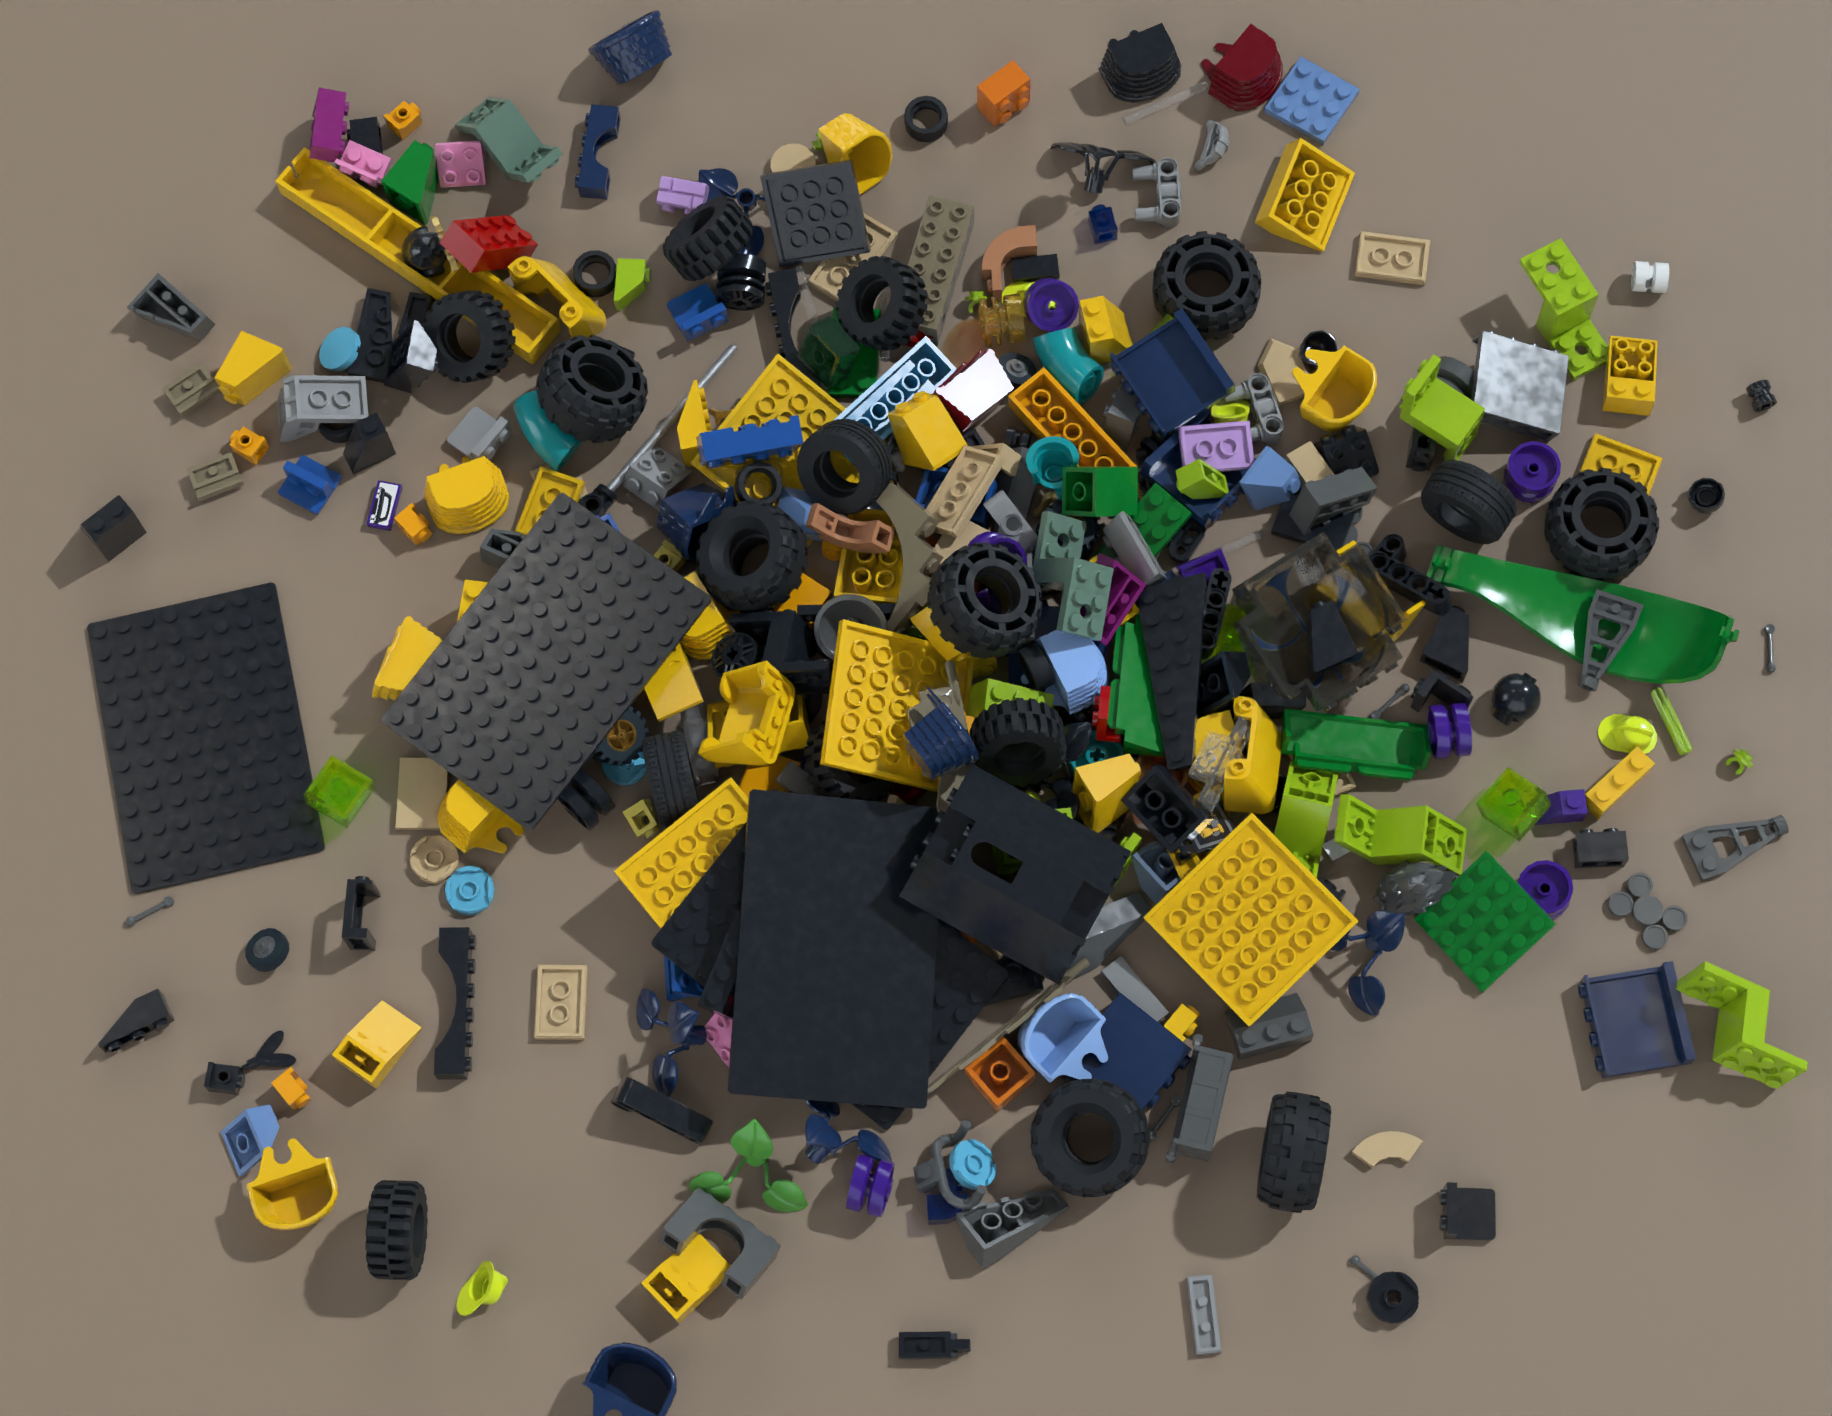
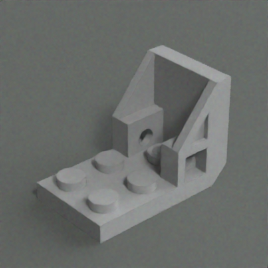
M293 375L283 379L277 397L280 442H291L318 430L320 423H355L368 417L365 376Z

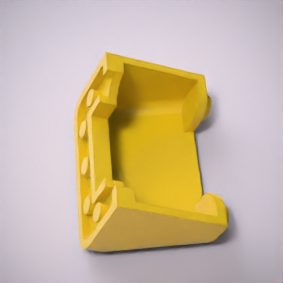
M522 256L508 266L515 290L524 296L526 294H535L538 298L549 292L562 305L559 312L560 319L568 327L569 339L579 335H584L585 337H590L592 334L597 335L606 326L607 321L603 310L554 263Z
M766 660L723 673L719 690L722 697L730 704L719 740L714 737H708L701 743L698 754L705 760L717 763L758 766L770 765L776 761L794 703L795 688L783 674Z
M1238 696L1234 699L1233 705L1234 726L1237 736L1243 741L1244 750H1248L1247 759H1233L1226 765L1224 775V811L1267 814L1274 809L1276 801L1282 733L1256 700L1250 697Z

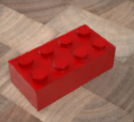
M508 215L453 220L439 242L471 273L506 269L519 257H531L538 246L532 239V235L522 230L516 224V220Z

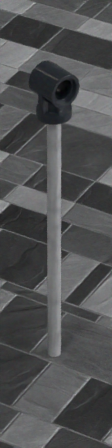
M731 343L698 381L699 388H705L736 353L738 348ZM689 392L607 486L599 484L592 493L582 497L580 505L587 510L593 506L598 507L597 510L590 512L599 515V517L606 515L607 510L617 500L614 492L625 480L629 465L651 450L682 415Z

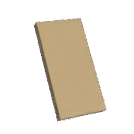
M865 213L863 214L871 251L864 254L822 260L807 280L808 285L836 302L839 300L837 296L838 289L842 288L843 283L841 282L844 277H848L850 269L854 266L858 267V263L864 259L868 260V258L873 256H884L898 238L897 232Z
M964 445L926 508L929 513L940 521L936 525L934 532L959 539L1006 461L1003 456Z

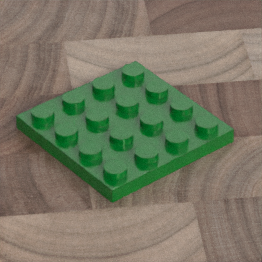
M1485 851L1450 884L1453 888L1441 896L1442 899L1439 902L1426 907L1425 913H1419L1414 918L1482 993L1557 925L1488 851Z

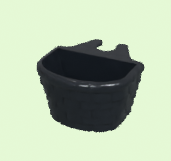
M1160 23L1141 32L1132 30L1130 36L1119 41L1111 39L1098 70L1101 72L1102 78L1115 98L1135 103L1152 100L1168 92L1181 76V63L1171 38L1164 25Z

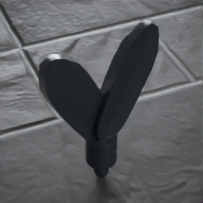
M277 1031L273 1033L260 1048L256 1057L247 1060V1063L242 1065L241 1069L250 1068L251 1070L259 1065L266 1067H289L295 1064L296 1058L294 1056L274 1053L283 1042L284 1032Z

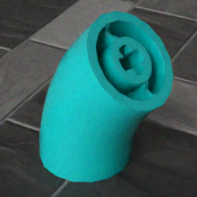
M1062 329L1032 339L1042 366L1079 405L1086 403L1100 386L1104 369L1084 349L1076 329Z
M537 390L525 393L515 401L513 407L519 426L535 452L552 469L559 471L572 457L582 441L575 439V436L571 434H565L559 430V427L554 422L551 423L545 416L546 411L541 409L539 405Z

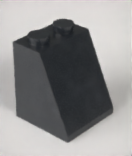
M120 495L80 524V529L108 562L147 533L133 510Z

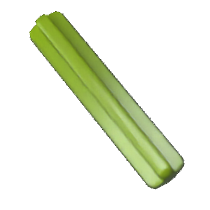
M1658 687L1652 690L1651 697L1679 755L1688 754L1691 752L1692 746L1664 688Z

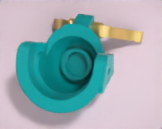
M1050 436L1036 441L1027 452L1026 464L1034 484L1040 483L1045 488L1054 489V491L1048 492L1043 496L1040 506L1033 511L1035 518L1041 516L1042 511H1045L1047 507L1049 508L1052 502L1062 499V467L1078 466L1079 453L1077 448L1071 441L1063 437Z

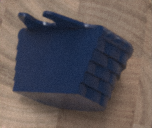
M659 10L649 12L624 25L621 29L605 36L599 42L589 47V53L595 57L597 62L599 61L600 65L605 68L612 79H615L617 84L631 80L672 55Z
M701 483L662 499L658 513L657 528L671 541L683 558L696 562V551L700 549L698 540L701 533H705L709 527L707 525L713 517L717 518L722 514L721 510L724 508L737 506L739 501L735 500L734 488L729 486L725 493H722L718 489Z
M926 687L927 697L935 709L905 732L904 739L907 752L926 776L933 781L946 773L950 774L954 770L957 771L961 767L964 768L970 763L977 762L979 756L971 737L947 705L929 687Z
M626 1342L612 1344L603 1348L595 1358L585 1381L582 1383L593 1393V1416H605L610 1410H618L622 1416H666L677 1392L675 1373L664 1358L647 1347Z

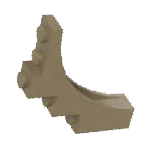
M891 482L876 502L888 514L896 528L902 548L903 578L898 601L887 622L888 631L907 635L908 630L913 625L910 618L928 607L927 593L930 591L929 582L931 580L929 576L938 569L944 557L925 541L928 536L933 534L936 525L940 521L902 488Z

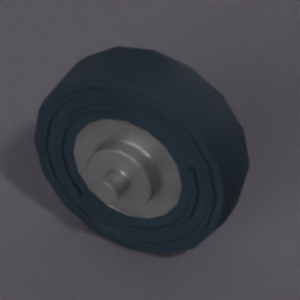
M1006 353L998 359L1014 387L1013 391L1037 373L1034 363L1020 353Z
M267 928L260 930L249 940L245 949V957L248 963L260 972L272 971L279 967L287 958L289 942L286 936L277 929Z

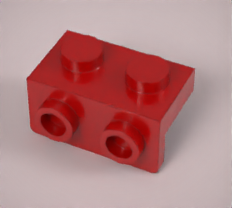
M1101 686L1100 695H1095L1094 710H1098V712L1093 711L1092 726H1097L1096 740L1120 742L1121 734H1115V729H1111L1107 725L1111 686Z

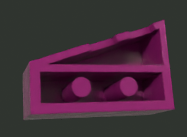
M318 88L312 116L314 120L311 128L312 137L310 140L309 158L335 162L339 154L343 155L345 141L341 140V136L346 134L347 121H343V118L348 116L349 102H345L346 92Z
M1099 553L1096 563L1114 568L1102 639L1097 641L1107 646L1146 584L1116 560ZM1082 605L1080 609V614L1082 617H1084L1086 614V608L1084 605Z

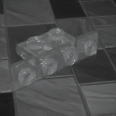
M1239 716L1230 736L1209 731L1188 772L1192 779L1206 782L1198 802L1208 812H1212L1220 800V795L1224 789V775L1227 763L1233 759L1241 758V753L1250 738L1251 724L1245 717Z

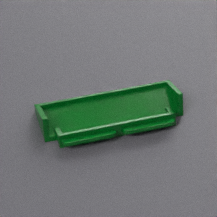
M1136 614L1135 624L1125 622V626H1119L1116 630L1112 670L1115 674L1120 675V679H1114L1111 682L1107 725L1109 728L1115 729V734L1125 735L1123 753L1163 757L1164 746L1140 615Z
M1284 709L1282 714L1281 754L1293 755V765H1297L1302 769L1346 774L1358 772L1364 776L1408 781L1414 778L1416 769L1426 770L1431 755L1428 725Z

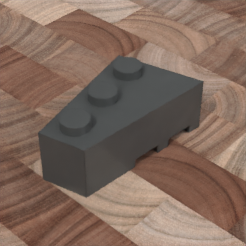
M159 273L127 306L133 314L198 341H201L216 325Z
M1121 378L1120 389L1116 388L1112 395V405L1107 404L1103 413V417L1106 418L1103 431L1123 452L1127 453L1132 434H1136L1137 424L1144 414L1137 408L1135 402L1138 400L1134 394L1129 395L1124 389L1122 383L1125 381Z
M1362 467L1353 470L1348 469L1337 475H1328L1317 481H1308L1302 486V490L1289 515L1305 536L1311 533L1310 529L1320 523L1323 526L1331 522L1329 518L1339 513L1345 516L1369 504L1377 487Z
M491 529L480 546L481 561L500 569L526 535H521V532Z

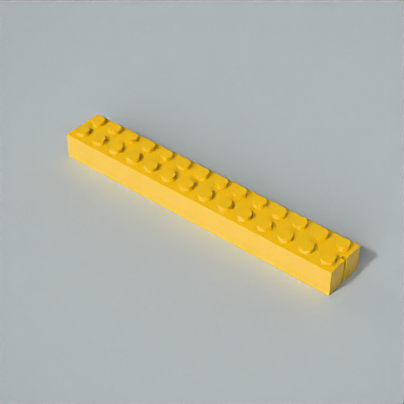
M304 147L291 162L298 177L296 178L293 169L287 166L275 180L283 196L424 292L433 296L436 300H441L443 296L468 290H478L482 293L491 294L494 297L493 301L499 300L503 304L502 309L508 310L511 316L509 321L514 324L515 330H512V335L516 336L515 344H512L511 348L514 349V353L533 365L561 332L557 317L489 271L471 273L456 259L459 270L453 272L447 259L443 264L445 272L442 275L425 278L406 265L402 257L403 243L407 235L422 226L326 161L309 158L310 150ZM465 315L462 316L464 319H466L471 324L476 326L472 319Z

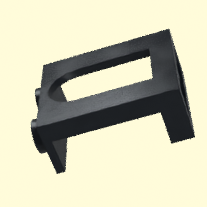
M365 876L347 879L342 938L350 950L375 951L376 940L368 928H361L364 896L380 897L381 893L373 880Z

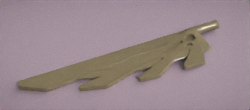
M947 661L944 664L949 687L931 690L947 705L969 734L954 661ZM927 690L920 691V703L907 710L910 728L935 709L927 697ZM973 763L939 777L936 803L938 812L941 810L946 812L950 805V802L946 801L953 787L956 789L960 787ZM987 842L977 843L971 851L972 861L977 866L998 877L992 845Z
M1083 957L1066 971L1059 985L1054 982L1044 993L929 1084L928 1094L959 1069L962 1070L981 1056L1006 1033L1012 1032L1043 1003L1046 1004L1061 993L1073 978L1090 965L1087 959Z

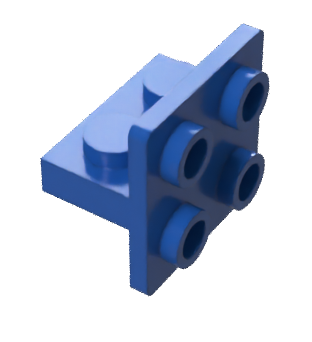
M302 455L296 464L287 460L283 466L287 477L278 490V494L318 515L341 481L342 476L311 458Z
M664 956L666 999L674 1002L688 997L700 998L704 987Z

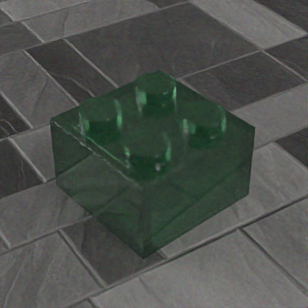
M828 316L809 326L797 357L828 389L848 378L861 348L831 316Z

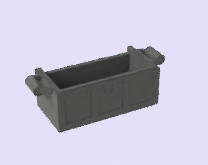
M1200 1034L1194 1035L1192 1041V1060L1190 1061L1170 1151L1167 1152L1165 1162L1169 1165L1175 1162L1176 1154L1208 1162L1213 1149L1234 1055L1203 1047V1037Z

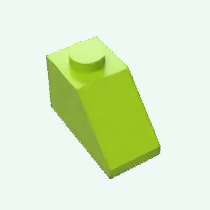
M617 258L614 292L616 311L623 310L646 291V283L651 281V268H647L645 259Z
M1197 459L1176 470V486L1178 490L1192 499L1223 498L1229 492L1225 475L1201 459Z

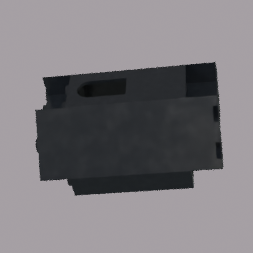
M972 764L958 789L953 787L946 800L950 802V805L946 812L941 810L934 821L938 825L934 834L928 832L922 845L926 847L921 856L916 854L910 868L913 869V872L899 897L1059 985L1067 969H1069L1076 958L1081 946L1086 942L1085 939L1107 898L1112 894L1113 888L1124 869L1131 851ZM977 843H990L1023 862L1012 884L982 869L972 861L971 851Z

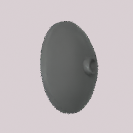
M843 594L827 601L819 610L814 624V634L818 646L833 661L840 620L845 619L888 630L885 616L880 608L868 598L856 594Z

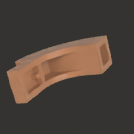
M1036 225L1019 226L1009 229L996 237L988 246L982 262V281L987 280L988 293L992 292L993 301H1002L1001 274L1005 266L1011 262V258L1037 256Z
M819 503L812 504L805 525L817 532L818 538L828 543L852 551L874 554L890 551L896 531L879 520L862 522L842 517Z

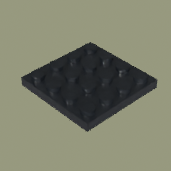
M852 159L767 173L760 176L779 267L864 254L871 251Z

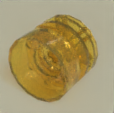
M1019 293L1004 295L1003 306L998 307L995 297H991V308H987L985 298L979 299L978 323L985 347H992L991 336L996 337L997 346L1001 345L1002 334H1007L1010 344L1026 342L1024 317Z

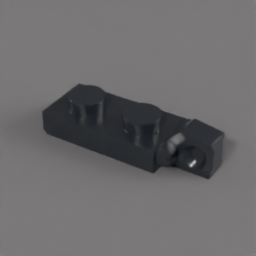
M950 1331L899 1332V1360L957 1358V1352H971L970 1339H957V1333H951Z

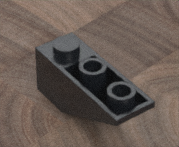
M155 989L134 999L98 1043L99 1047L105 1053L116 1052L123 1048V1044L142 1040L146 1037L147 1033L153 1030L160 1031L167 1028L169 1023L175 1020L164 994L159 989Z

